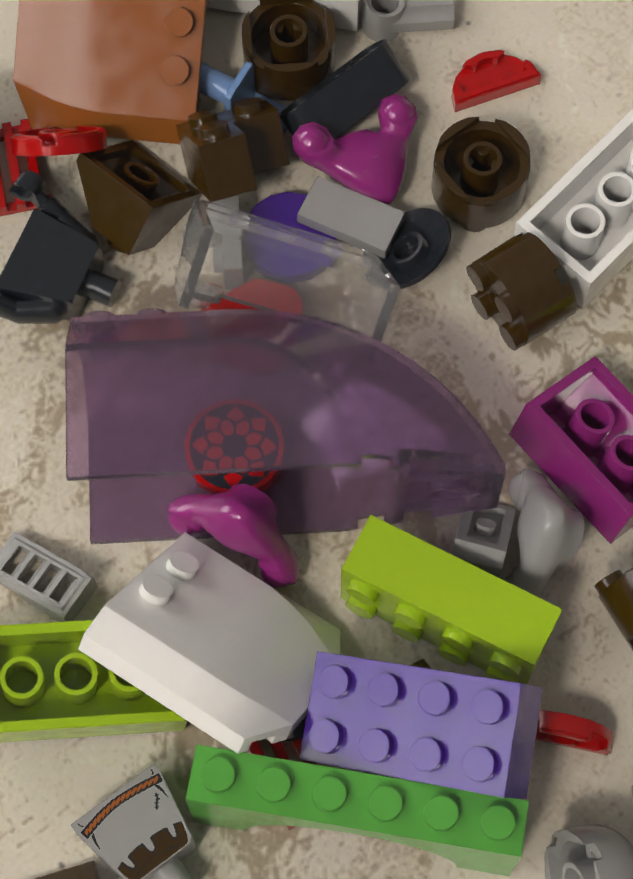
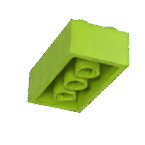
M371 514L341 568L340 598L346 601L345 606L350 611L366 619H373L375 615L393 624L391 629L404 639L416 643L423 639L439 647L438 653L448 661L460 666H465L469 662L485 670V677L528 684L563 610Z
M94 620L0 625V743L185 731L187 720L78 650L84 633Z

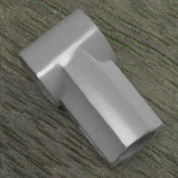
M364 0L361 27L363 33L375 42L386 39L387 42L391 41L400 32L453 29L455 22L454 0ZM377 11H386L388 14H382Z

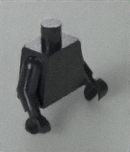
M33 171L21 173L9 190V193L15 198L22 201H31L37 208L33 210L0 275V317L17 324H56L62 320L77 321L88 300L112 307L119 296L121 280L102 273L105 263L97 236L52 193L46 194L42 190L46 183L40 175Z

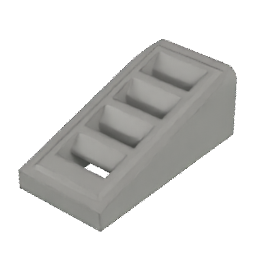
M15 531L0 550V584L58 622L74 621L98 587L94 577ZM20 549L26 555L12 574L9 575L3 569L17 550ZM36 559L41 565L27 584H25L20 579ZM51 569L57 574L43 593L37 591V587ZM67 579L72 584L60 601L56 602L52 598Z

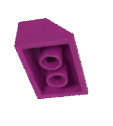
M595 356L529 401L523 408L509 435L611 544L633 527V395Z

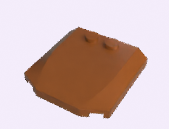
M19 0L13 82L32 129L55 126L64 129L77 128V125L102 126L103 129H106L107 138L180 144L176 125L188 122V116L201 109V99L199 96L207 4H210V0Z

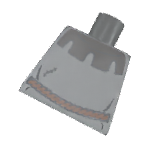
M155 763L71 824L79 838L120 879H193L181 861L193 853L197 847Z

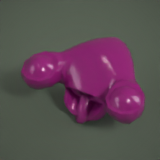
M397 94L388 96L380 101L378 110L381 130L378 132L368 129L359 130L339 137L335 141L327 128L315 122L300 125L292 136L293 151L305 164L322 171L344 187L384 204H391L400 191L404 180L408 142L418 122L416 106L405 96Z
M247 484L233 485L229 491L213 495L191 493L176 498L167 506L166 511L169 522L177 533L183 535L186 532L192 535L194 533H201L205 529L225 547L259 559L258 567L261 569V576L271 587L282 588L287 585H293L299 580L301 570L297 554L284 539L276 523L278 510L272 499L255 487Z

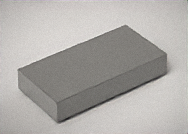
M317 176L297 214V222L385 259L404 221L405 212Z

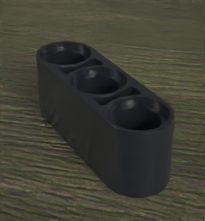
M382 39L362 50L283 109L279 116L292 136L300 125L315 122L327 128L335 139L379 106L382 99L395 94L410 81V77L387 40Z

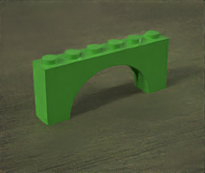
M197 744L185 799L193 821L196 823L243 831L253 826L283 825L357 834L408 845L440 855L455 863L457 868L504 876L511 875L522 857L529 805L527 800L502 798L427 783L244 752L237 754L232 750Z

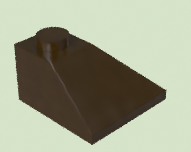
M133 140L109 145L107 148L98 151L80 153L76 160L93 228L107 238L108 244L113 249L127 255L155 247L199 201L202 195L198 189Z

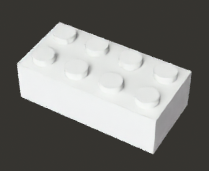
M633 109L540 198L515 225L513 237L520 233L524 235L530 232L542 240L555 255L562 267L554 271L561 286L570 281L575 293L576 302L581 308H584L633 259Z

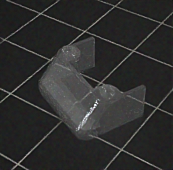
M200 199L194 200L188 217L173 285L178 305L189 309L191 305L201 309H208L210 303H221L222 298L311 324L316 331L323 335L321 341L324 344L344 351H348L351 345L356 346L363 360L374 363L400 290L399 284L379 257L369 251Z

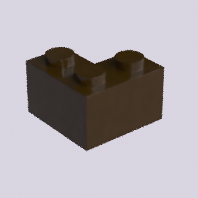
M259 97L245 98L233 104L234 109L216 113L215 110L198 111L188 116V122L176 125L188 179L210 202L257 190L255 174L290 165L279 111L268 101H262Z

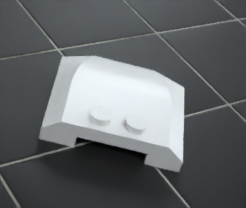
M185 532L104 605L84 633L78 650L239 754L248 751L251 743L266 738L271 744L286 740L307 716L317 651L340 655V629Z

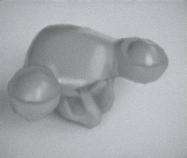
M523 469L521 473L516 474L511 479L508 486L511 500L514 502L516 509L521 511L517 527L520 565L513 568L512 573L505 577L504 581L542 598L554 571L565 567L574 558L581 546L584 533V519L581 513L565 503L543 474L532 469Z

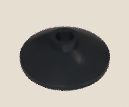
M419 208L405 212L404 221L385 259L370 252L366 253L365 271L368 278L377 287L385 290L404 289L426 278L442 262L451 242L449 222L440 212L430 208Z

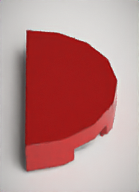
M502 50L481 52L466 60L461 71L455 77L451 95L454 112L539 85L541 74L532 62L527 59L523 62L517 57L504 55L505 51Z
M540 710L535 740L608 756L612 752L614 734L606 726L586 718Z

